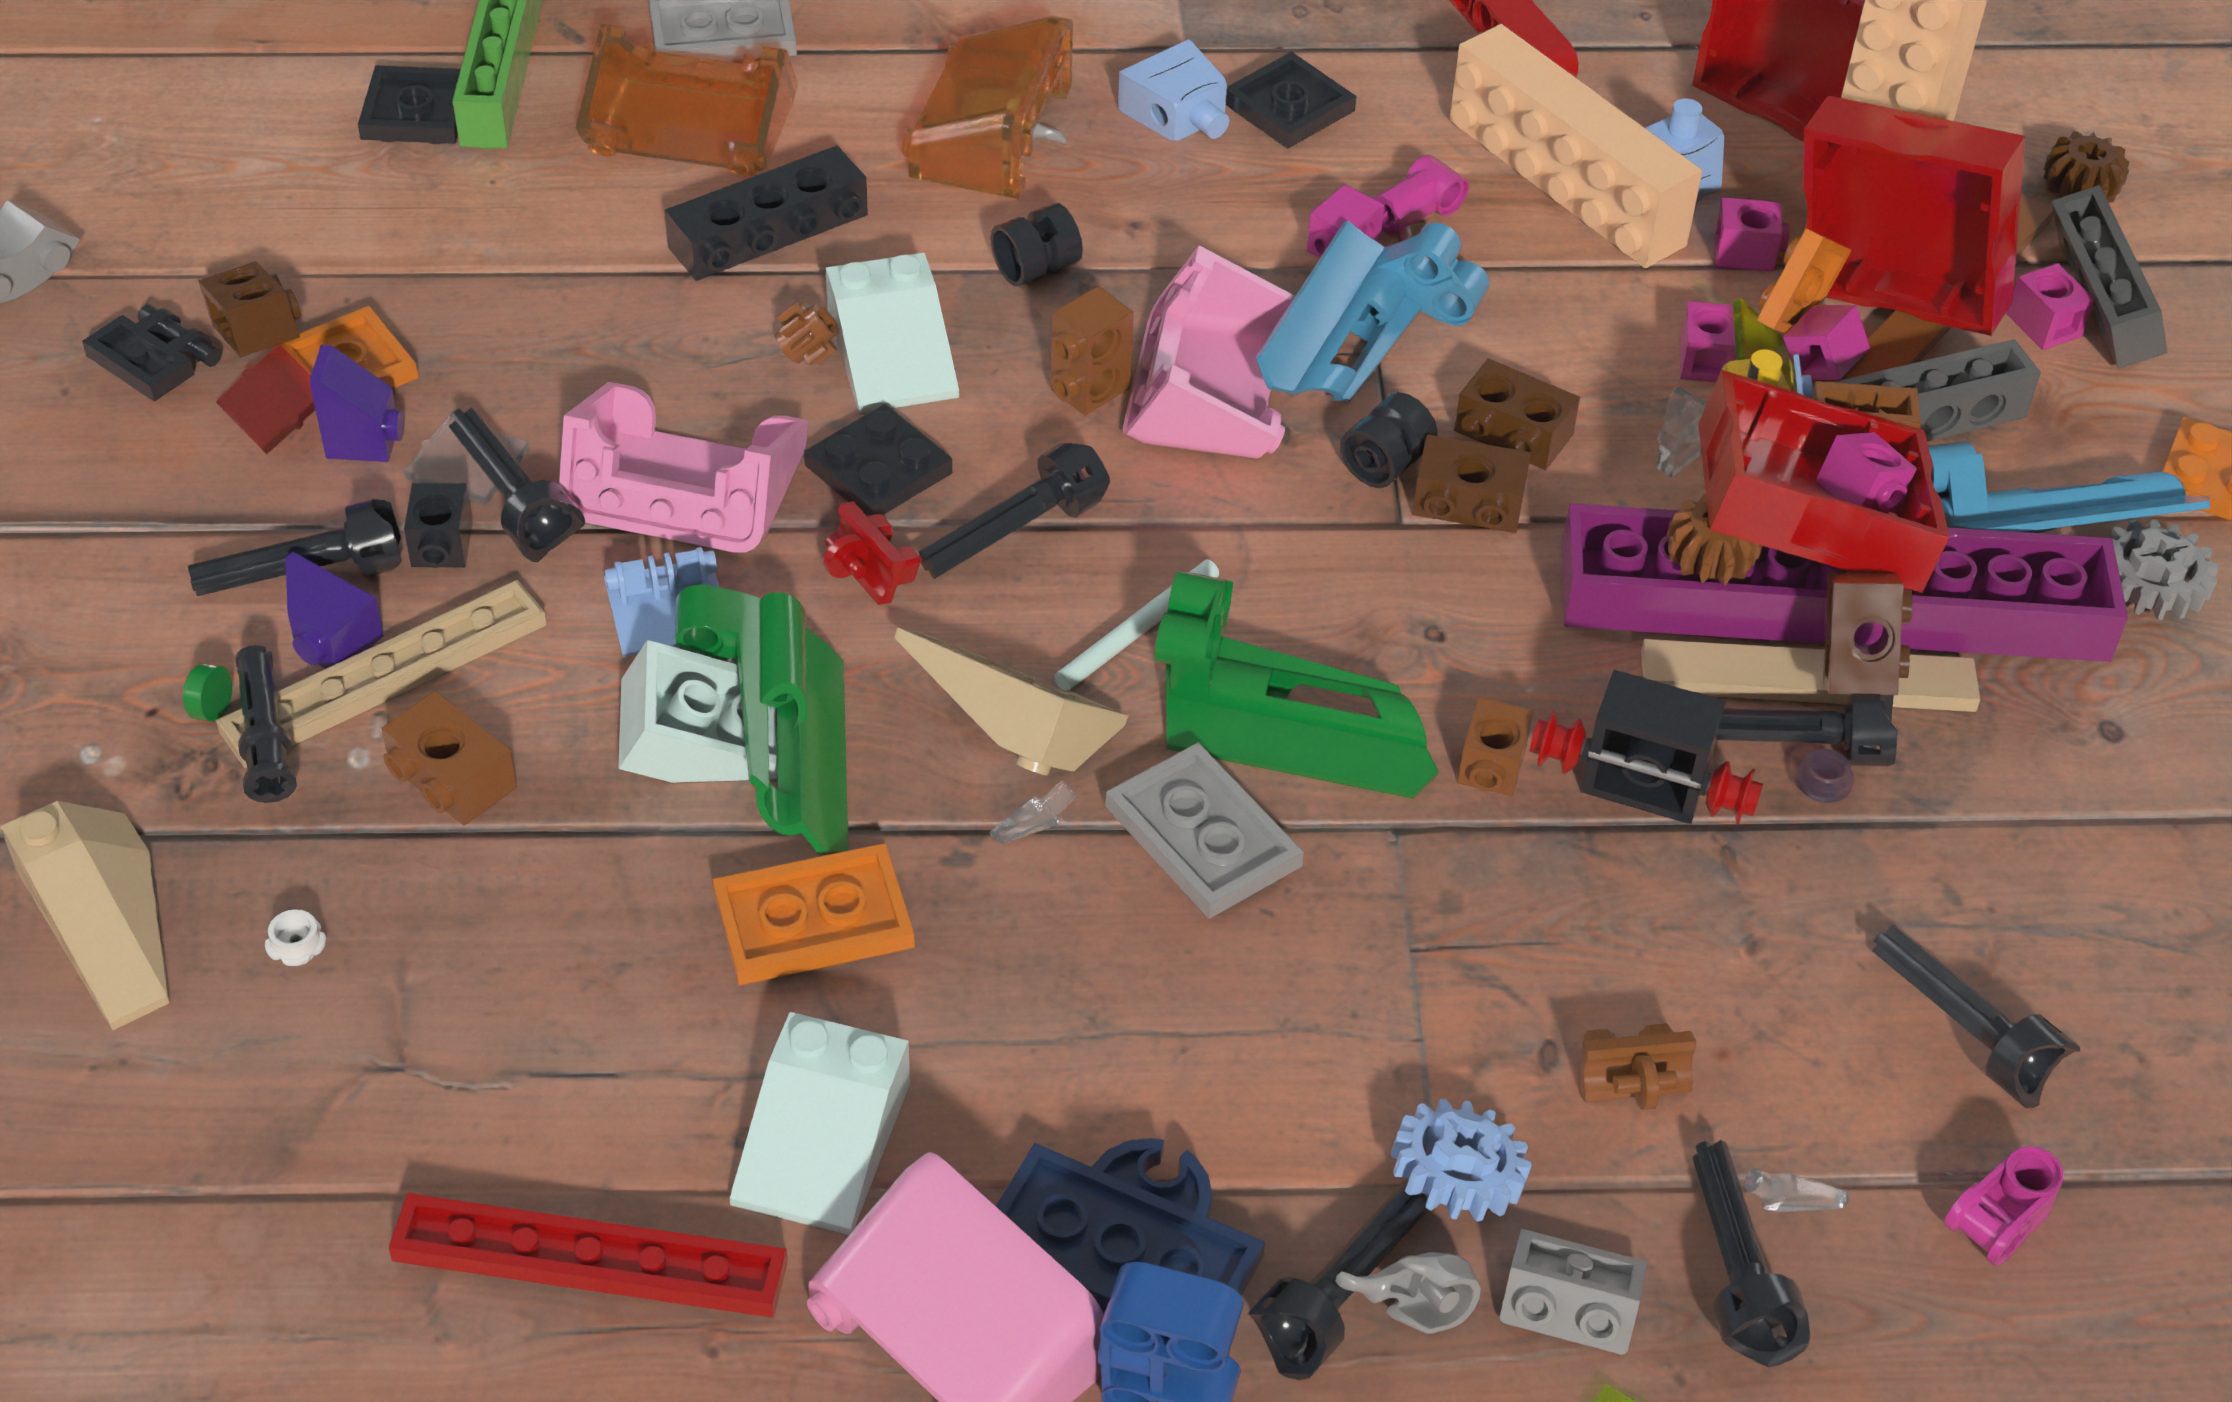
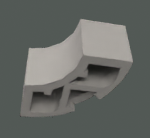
M8 200L0 209V303L14 300L29 293L48 280L54 273L64 269L69 262L70 254L80 240L43 213Z

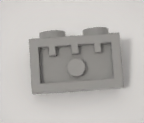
M1521 1229L1500 1312V1321L1508 1325L1621 1355L1626 1354L1641 1300L1647 1261Z

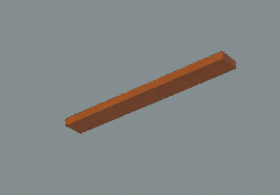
M2022 191L2016 258L2052 221L2054 215L2052 205ZM1895 310L1868 338L1870 349L1841 380L1920 362L1952 327L1924 321L1908 313ZM1828 380L1827 382H1836L1840 380Z

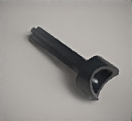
M471 407L463 413L459 408L451 414L455 421L449 425L450 430L506 500L501 512V525L507 536L511 538L525 558L532 562H539L550 550L557 547L585 525L582 511L569 498L563 487L549 480L532 482L475 409Z
M1060 443L1043 453L1038 458V470L1041 479L921 549L918 553L922 558L921 564L925 571L928 570L933 579H936L1053 509L1056 505L1068 516L1074 518L1095 507L1102 500L1110 483L1109 474L1102 460L1091 446L1074 443ZM1085 468L1090 476L1085 478L1081 469Z
M372 499L347 505L345 507L347 521L344 522V529H335L188 565V571L191 577L192 589L196 592L197 596L284 576L286 575L285 558L292 552L320 567L346 561L352 557L354 563H358L364 577L392 571L402 562L398 549L401 534L392 504L385 500Z
M1852 693V695H1849L1848 705L1844 706L1843 713L1832 710L1724 708L1716 740L1821 744L1843 742V750H1847L1848 765L1891 766L1895 764L1898 730L1891 723L1894 695Z
M1891 925L1886 933L1880 932L1874 939L1877 945L1872 950L1873 953L1992 1050L1986 1064V1075L2024 1108H2034L2040 1105V1097L2045 1082L2053 1069L2065 1057L2074 1052H2080V1047L2041 1014L2030 1015L2018 1023L2013 1022L1896 925Z
M1706 1140L1695 1146L1697 1154L1692 1156L1730 1280V1285L1720 1291L1714 1301V1316L1721 1339L1733 1350L1766 1367L1778 1366L1793 1360L1804 1352L1809 1345V1319L1800 1289L1792 1279L1781 1274L1768 1273L1728 1145L1723 1140L1713 1145ZM1777 1326H1783L1787 1337H1778Z
M1409 1180L1401 1183L1310 1283L1292 1277L1279 1279L1248 1312L1247 1315L1254 1320L1259 1328L1279 1374L1295 1380L1310 1378L1344 1340L1345 1326L1338 1309L1351 1296L1353 1291L1345 1290L1338 1286L1335 1281L1336 1277L1341 1272L1353 1276H1369L1428 1211L1425 1208L1428 1196L1424 1193L1408 1195L1405 1192Z

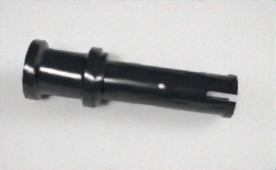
M248 646L241 649L235 657L245 723V731L238 741L239 754L247 764V772L242 779L244 793L254 801L263 803L278 802L288 798L297 787L295 772L288 766L287 759L292 750L291 737L280 726L272 652H267L263 646Z

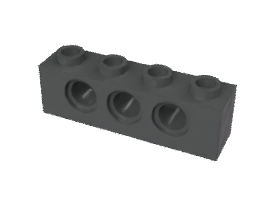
M2100 185L2052 200L2059 245L2076 281L2095 299L2091 313L2117 369L2167 354L2162 311Z
M2013 339L1834 383L1917 388L1921 417L1920 429L1925 430L1928 442L2026 418L2041 372L2017 341Z

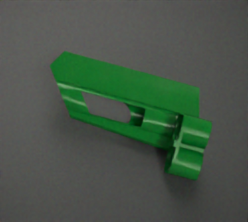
M1177 570L1171 587L1168 612L1163 614L1159 626L1154 656L1155 662L1165 664L1168 750L1181 752L1199 742L1214 759L1412 799L1438 775V769L1427 749V738L1421 718L1409 698L1401 693L1398 685L1224 637L1232 599L1233 581ZM1300 684L1369 698L1378 717L1287 700L1292 689Z
M693 585L683 589L676 598L675 640L678 647L686 651L738 665L749 782L756 787V804L761 817L770 828L779 834L793 836L802 833L819 855L849 851L844 660L824 640L806 627L805 610L802 604L789 594L772 592L764 595L762 598H758L744 592L710 585ZM768 706L777 708L778 789L769 781Z

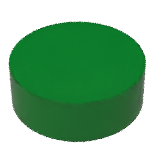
M201 663L190 671L183 688V705L190 718L216 722L217 719L224 716L232 696V680L228 670L223 666Z

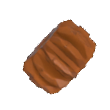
M1705 493L1698 502L1692 500L1684 501L1678 513H1674L1673 520H1670L1667 537L1669 538V561L1680 564L1681 575L1694 573L1699 575L1702 584L1708 578L1716 579L1724 586L1732 577L1744 579L1747 572L1751 570V566H1754L1755 560L1759 559L1762 545L1710 530Z

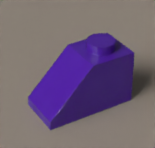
M321 345L309 382L325 457L327 459L389 462L394 442L401 441L404 434V413L395 407L392 387L332 345Z
M294 552L285 558L287 611L294 639L292 644L296 653L306 663L310 665L318 664L325 669L369 649L384 636L375 597Z

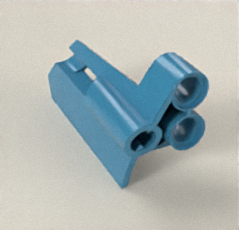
M1349 220L1344 222L1256 356L1267 388L1294 395L1306 391H1324L1333 395L1331 400L1350 402L1420 311L1438 321L1453 326H1461L1469 322L1490 286L1487 273L1473 262L1458 261L1456 259L1461 250V240L1458 234L1445 224H1427L1418 235L1395 245L1383 247L1364 234ZM1350 332L1367 342L1352 368L1339 364H1330Z
M1964 441L1928 446L1933 464L1931 480L1934 489L1941 498L1947 528L2044 533L2058 527L2209 509L2211 506L2210 497L2186 495L2182 482L2176 476L2158 471L2116 476L2107 479L2101 484L2032 490L2024 487L1987 492L1982 453L1977 454L1970 442Z

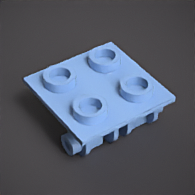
M698 547L696 550L675 553L676 564H672L669 553H663L664 566L659 567L655 566L653 555L647 556L648 569L644 568L643 559L620 563V561L614 562L615 568L604 569V581L623 658L637 656L647 640L679 648L675 640L676 598L683 589L693 585L719 587L715 573L717 572V564L713 550L703 552L702 547Z

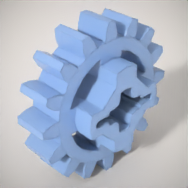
M1439 1099L1435 1112L1422 1103L1417 1106L1414 1117L1410 1115L1403 1117L1390 1156L1397 1159L1393 1170L1396 1177L1409 1178L1405 1192L1408 1195L1424 1193L1428 1196L1425 1208L1431 1211L1439 1204L1448 1206L1450 1218L1456 1220L1461 1210H1469L1476 1221H1483L1487 1208L1498 1216H1502L1505 1214L1509 1202L1513 1204L1518 1203L1531 1169V1162L1524 1159L1528 1145L1526 1142L1511 1141L1516 1129L1512 1124L1497 1126L1493 1123L1495 1111L1489 1109L1480 1116L1473 1113V1106L1470 1101H1464L1461 1109L1456 1110L1452 1108L1446 1099Z

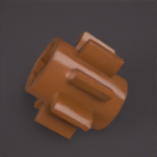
M805 301L800 305L795 302L777 316L784 327L776 332V341L780 349L791 361L800 363L805 359L808 365H812L814 362L820 364L837 351V348L830 340L839 334L838 325L831 313L821 304L815 303L809 307Z

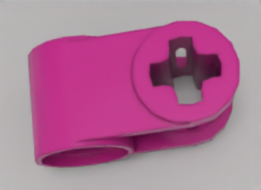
M2028 1146L2013 1151L2009 1157L1981 1182L1973 1184L1959 1197L1948 1212L1944 1225L1953 1232L1960 1229L1988 1252L1987 1261L1995 1267L2001 1265L2018 1249L2025 1238L2045 1222L2049 1216L2063 1182L2064 1171L2061 1163L2053 1154L2043 1148ZM2022 1185L2030 1186L2031 1188H2033V1189H2035V1190L2028 1189V1188H2026V1187H2024V1186H2022Z

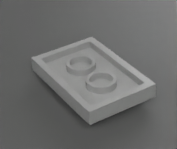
M649 0L657 67H683L689 64L711 62L730 63L735 60L758 58L777 59L782 56L797 55L789 0Z
M1199 742L1106 791L1105 807L1208 919L1302 867L1304 852Z

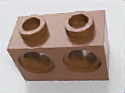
M1100 286L1093 288L1052 313L1051 390L1054 391L1060 400L1068 402L1085 416L1130 389L1134 312Z

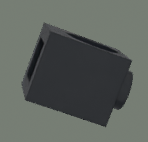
M412 483L404 525L411 567L466 568L473 525L467 483Z

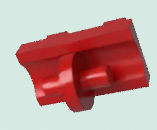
M854 502L841 503L838 510L840 524L836 532L825 541L828 549L824 555L823 565L828 573L835 578H846L852 575L878 605L891 603L897 585L912 583L915 580L921 563L920 556L911 546L895 548L890 543L893 536L891 524L882 514L866 516Z

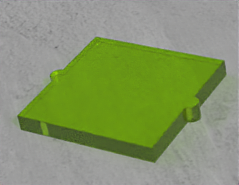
M1741 297L1732 302L1736 360L1751 359L1755 351L1762 349L1776 352L1782 358L1781 371L1790 390L1793 391V367L1783 337L1776 330L1757 321L1759 314Z

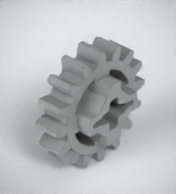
M2151 519L2149 526L2143 528L2136 520H2130L2127 530L2118 526L2114 527L2110 538L2113 539L2125 603L2128 601L2134 603V613L2138 615L2143 613L2146 608L2151 609L2159 620H2163L2166 611H2172L2179 619L2185 618L2188 608L2199 612L2205 600H2210L2218 581L2215 577L2219 570V563L2209 561L2213 553L2211 547L2198 548L2196 546L2199 538L2197 534L2194 533L2184 537L2178 534L2180 528L2175 523L2168 530L2162 529L2157 519ZM2129 555V559L2124 560V557ZM2185 578H2190V581L2187 583L2184 580Z

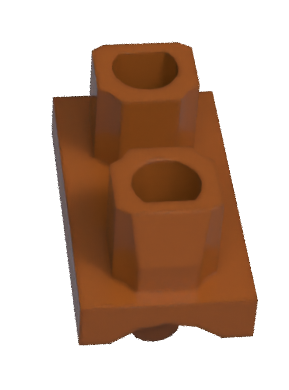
M1667 1023L1646 1025L1639 1032L1638 1036L1616 1038L1615 1034L1611 1033L1608 1029L1586 1031L1582 1047L1580 1093L1584 1102L1635 1097L1639 1108L1646 1110L1656 1109L1659 1095L1692 1092V1058L1696 1051V1039L1692 1031L1673 1032Z

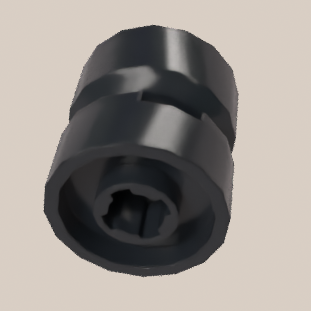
M1052 203L1036 209L1028 214L1027 219L1025 217H1016L994 226L991 230L990 241L995 262L1002 275L1013 286L1024 285L1043 277L1046 274V270L1056 272L1074 265L1082 259L1083 245L1079 228L1068 209L1060 203Z
M1400 392L1390 394L1367 417L1362 418L1341 438L1340 451L1342 459L1349 471L1359 481L1370 487H1387L1423 455L1427 434L1438 435L1436 422L1429 409L1417 398Z

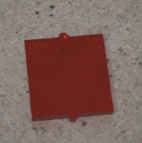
M280 344L252 369H246L243 372V377L216 401L266 454L271 452L294 429H301L304 425L303 421L315 411L309 382L311 375Z

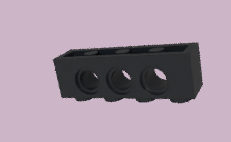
M836 145L665 209L668 248L694 280L698 281L867 216V177Z

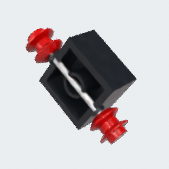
M1613 670L1596 717L1592 738H1587L1585 743L1586 730L1581 719L1578 718L1569 728L1559 725L1557 712L1553 711L1549 721L1538 720L1529 752L1539 754L1537 766L1539 767L1548 758L1560 760L1563 774L1577 766L1582 755L1581 761L1587 762L1581 793L1687 824H1692L1700 796H1705L1706 791H1708L1705 803L1711 817H1714L1722 808L1734 811L1736 824H1740L1742 814L1754 817L1763 783L1753 781L1754 768L1744 778L1732 775L1729 761L1715 769L1712 781L1709 780L1711 773L1708 770L1726 701L1618 670Z

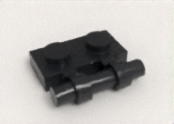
M150 304L143 305L138 311V323H134L124 315H121L82 341L88 358L154 402L194 376L191 361H201L205 365L213 367L220 361L222 356L220 349L212 345L209 336L196 328L187 329L181 325V320L177 315L166 308L157 309Z

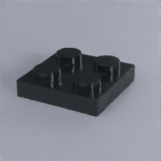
M1290 52L1227 86L1226 106L1289 149L1354 112L1357 96L1295 53Z
M375 65L358 122L360 140L456 144L458 131L453 98L461 69Z
M886 404L876 408L804 451L805 466L846 501L854 502L866 516L884 515L953 473L952 457Z

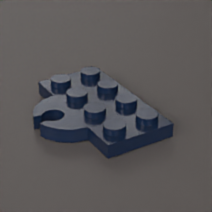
M1148 1138L1123 1142L1106 1150L1092 1167L1034 1143L996 1205L1001 1212L1076 1278L1092 1294L1100 1308L1105 1311L1119 1270L1126 1263H1149L1208 1278L1228 1285L1242 1296L1264 1255V1241L1209 1218L1212 1206L1209 1175L1191 1152L1186 1150L1179 1157V1176L1169 1182H1158L1147 1176L1146 1172L1149 1169L1161 1164L1164 1153V1140Z

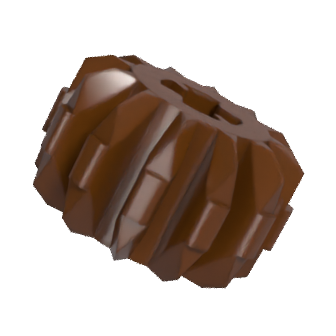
M2073 131L2070 137H2059L2056 144L2052 147L2051 153L2047 155L2043 178L2048 181L2047 191L2060 194V198L2100 185L2108 203L2114 202L2116 196L2121 191L2122 185L2126 182L2129 173V161L2125 158L2124 148L2112 146V138L2101 139L2096 137L2094 132L2089 136H2083L2079 132Z

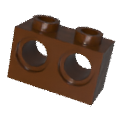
M257 261L198 280L212 326L240 357L299 338L295 320L301 318V312L294 293L290 288L284 290L276 274L270 275Z
M1488 358L1459 394L1454 431L1486 445L1531 452L1530 464L1547 470L1574 434L1580 397Z

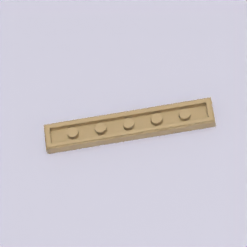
M515 580L277 691L280 726L289 733L291 744L294 746L546 626L545 612L522 584ZM241 708L217 719L216 723L219 734L242 766L247 768L246 761L240 756L238 741L245 731L244 715Z
M1644 639L1641 650L1643 677L1710 697L1831 704L1849 703V695L1829 694L1823 683L1824 649ZM1910 654L1908 678H1899L1898 695H1894L1893 707L1976 712L1981 698L1974 658Z

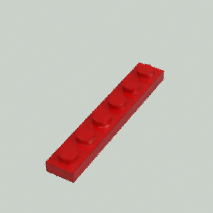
M407 1193L388 1247L392 1262L774 1318L788 1264L787 1248Z

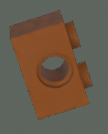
M436 690L381 727L387 752L383 758L392 775L401 782H406L407 780L422 791L425 799L433 809L439 813L448 812L464 826L517 788L511 750Z

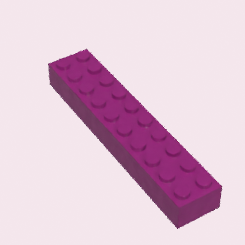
M1569 503L1561 545L1564 627L1825 643L1828 572L1850 571L1762 546L1759 559L1755 560L1754 566H1751V570L1747 572L1744 579L1732 577L1724 586L1716 579L1708 578L1702 584L1699 575L1695 573L1681 575L1680 564L1669 561V538L1667 537L1670 520H1673L1674 513H1678L1679 510ZM1948 528L1950 538L1923 592L1911 590L1913 601L1911 623H1902L1901 645H1908L1909 649L2111 662L2128 619L2113 539ZM1866 622L1860 625L1854 634V641L1861 645L1875 643L1882 635L1883 625L1877 622Z

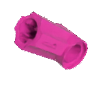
M1427 154L1420 157L1410 167L1403 181L1372 198L1384 204L1382 231L1388 235L1400 232L1434 211L1441 216H1448L1454 213L1467 197L1469 182L1433 155Z

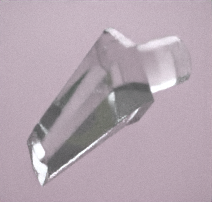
M1061 780L1043 798L1034 796L989 833L1000 844H1008L1053 827L1062 821L1058 815L1077 798V795Z
M1754 1168L1747 1174L1744 1184L1746 1191L1762 1198V1207L1766 1211L1841 1209L1849 1202L1847 1191L1802 1178L1792 1173L1771 1175L1758 1168Z

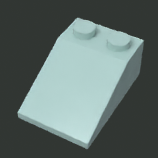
M925 252L826 267L828 311L835 319L839 328V334L835 338L859 414L871 412L883 404L892 409L959 398V387L937 288Z
M647 640L621 679L618 769L671 783L749 780L738 665ZM768 706L769 779H778L777 708Z
M789 1012L768 1062L731 1191L730 1205L850 1235L855 1228L910 1085L909 1041Z

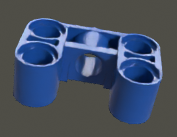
M1130 1262L1121 1266L1099 1329L1101 1340L1098 1363L1101 1364L1102 1401L1232 1402L1241 1369L1239 1364L1228 1354L1244 1306L1241 1295L1224 1283L1149 1263Z

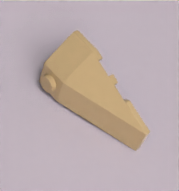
M897 628L894 638L998 746L1018 754L1019 757L1016 764L1027 770L1042 775H1048L1051 767L1074 772L1126 724L1129 715L1070 690L1063 691L1040 683L1037 677L994 664L989 658L936 637Z
M55 801L0 826L18 875L111 1030L114 1031L170 1004L163 947L159 934L157 918L159 915L153 887L151 856L126 814Z

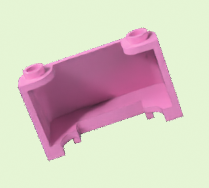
M1198 245L1162 292L1148 318L1124 420L1123 434L1141 444L1254 459L1262 457L1266 452L1272 454L1282 441L1285 426L1281 425L1282 414L1273 408L1267 409L1271 389H1268L1256 356L1295 296Z
M607 382L564 415L559 485L563 487L569 498L580 508L585 518V523L730 552H748L754 549L767 536L803 456L808 430V420L784 415H773L763 420L755 429L752 445L747 449L655 431V405L650 396L636 387Z
M931 1152L925 1153L903 1171L809 1281L807 1306L814 1319L825 1330L833 1331L836 1328L844 1334H849L860 1326L938 1402H1072L1101 1378V1364L1098 1363L1101 1340L1099 1329L1104 1315L1092 1294L951 1165L937 1154Z

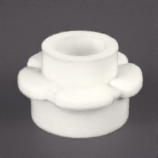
M288 910L280 913L270 922L268 927L269 939L265 941V949L271 959H281L286 966H299L307 963L314 955L316 956L322 952L326 944V935L320 932V923L310 913L303 910Z

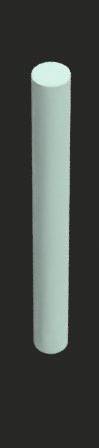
M1208 559L1190 571L1191 573L1216 578L1219 576L1218 567ZM1172 585L1055 673L1054 680L1057 686L1063 691L1071 690L1160 622L1163 614L1168 612Z

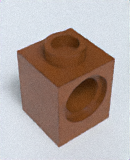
M1478 697L1463 747L1458 783L1483 791L1513 796L1527 747L1533 710Z

